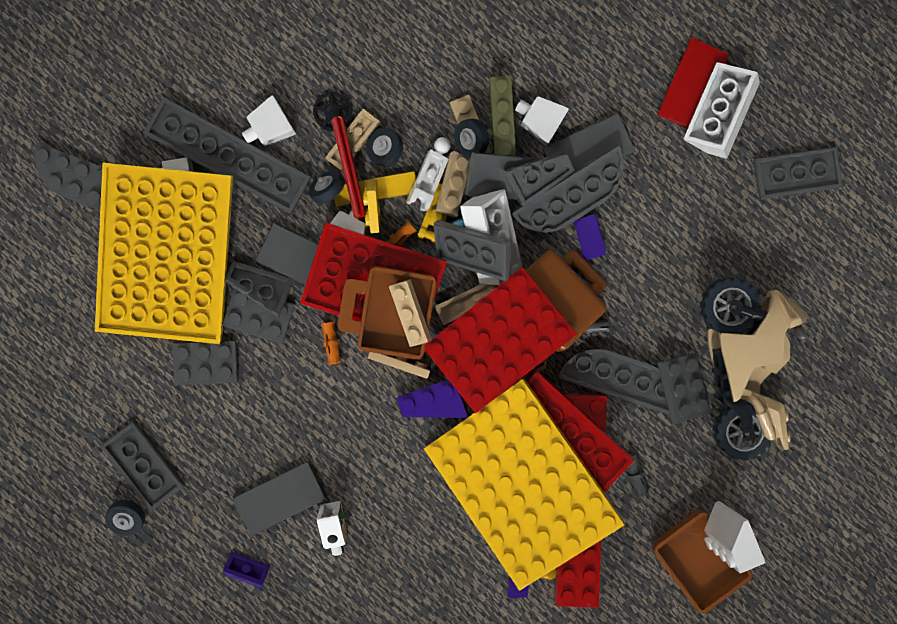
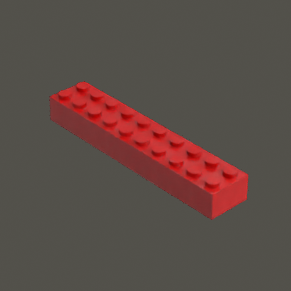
M563 393L606 433V395ZM601 540L555 568L557 573L554 578V601L556 606L599 608Z

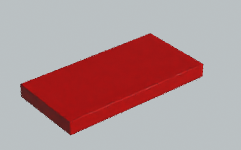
M691 38L657 115L688 129L716 63L726 64L730 54Z

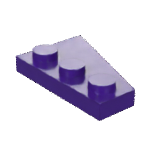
M448 379L397 397L403 417H469L463 397Z

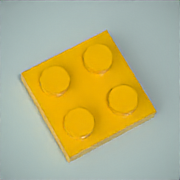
M370 180L368 187L364 188L365 192L363 193L364 206L368 205L365 221L366 226H370L371 233H378L381 223L377 180Z

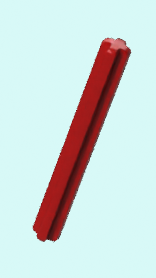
M336 116L331 121L354 218H363L366 211L345 121L342 116Z

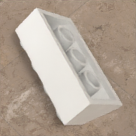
M717 62L684 140L708 154L727 159L759 86L758 72Z
M505 189L473 197L461 205V213L466 228L510 240V276L522 267V262ZM477 273L480 284L500 285L504 282Z
M715 502L704 529L707 536L704 540L709 550H713L716 556L719 555L723 562L726 561L730 568L733 567L739 573L766 563L749 521L722 502Z

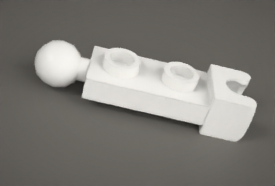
M438 138L434 143L436 151L430 149L427 152L413 188L410 190L406 200L407 204H411L419 198L421 200V211L429 209L449 160L443 156L450 149V142L447 138Z

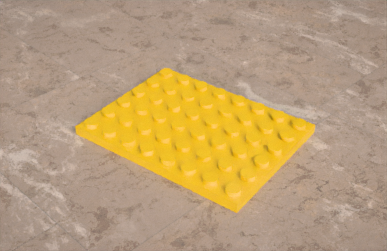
M112 163L102 164L95 332L221 344L233 176Z
M525 378L499 395L479 412L472 414L424 448L519 591L625 525L623 518Z

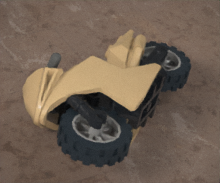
M730 277L718 279L713 284L707 286L708 289L706 292H703L701 296L703 298L700 301L701 316L704 317V322L711 327L707 330V337L713 365L712 373L715 374L716 380L713 388L717 390L716 398L728 406L726 409L723 408L720 411L721 414L716 416L714 420L716 423L713 425V438L717 442V446L724 453L734 459H741L743 461H747L748 458L756 459L760 453L764 454L767 446L770 447L772 443L770 440H775L778 446L787 450L789 449L788 442H790V433L786 427V422H788L787 410L782 403L760 394V385L771 372L777 373L790 359V342L785 333L792 330L800 340L806 339L807 334L801 324L805 323L808 314L797 302L778 290L768 291L765 299L759 305V301H761L760 296L756 294L757 290L747 281ZM731 290L740 293L733 300L731 296ZM726 292L727 298L719 297L722 293ZM742 297L745 305L742 304L741 301H739ZM716 301L721 302L722 307L715 309ZM718 312H725L723 320L718 317ZM733 314L736 320L727 322L729 315ZM730 426L734 427L735 430L732 433H729ZM738 436L736 444H733L729 439ZM742 439L748 442V444L740 446Z

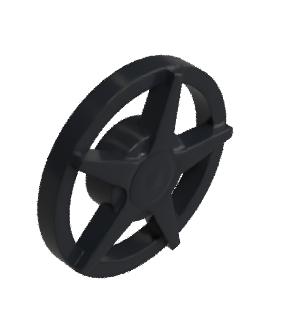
M325 93L314 104V119L322 129L334 132L333 128L326 127L327 124L334 117L341 116V110L348 106L349 114L345 121V126H347L352 118L351 104L340 93ZM332 96L340 97L346 103L338 106L333 102ZM329 97V104L325 107H318L324 98ZM317 110L324 112L326 116L324 124H321L318 120Z

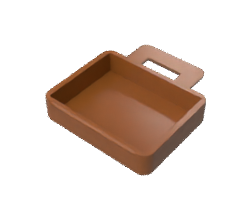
M547 250L526 270L577 333L575 337L557 350L558 352L568 349L605 313L606 305L598 295L606 288V281L576 250H570L562 258L554 250ZM572 265L591 283L590 286L572 270Z
M375 265L370 268L367 281L348 279L344 284L338 329L342 332L358 334L357 345L362 351L420 359L424 355L426 343L412 347L409 346L389 286L411 279L429 330L436 291L435 278L430 274ZM356 293L365 294L361 322L352 320Z
M696 509L655 539L651 544V549L694 608L700 613H707L749 582L752 574L750 570L739 573L733 567L730 568L726 561L723 562L719 555L716 556L713 550H709L704 540L707 537L704 529L710 516L705 511Z

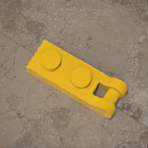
M438 184L434 198L425 214L417 238L422 240L424 238L429 239L433 244H435L434 232L427 230L428 225L434 226V222L437 220L445 222L448 216L435 211L442 184Z

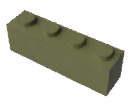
M511 76L490 77L489 95L493 154L516 156Z

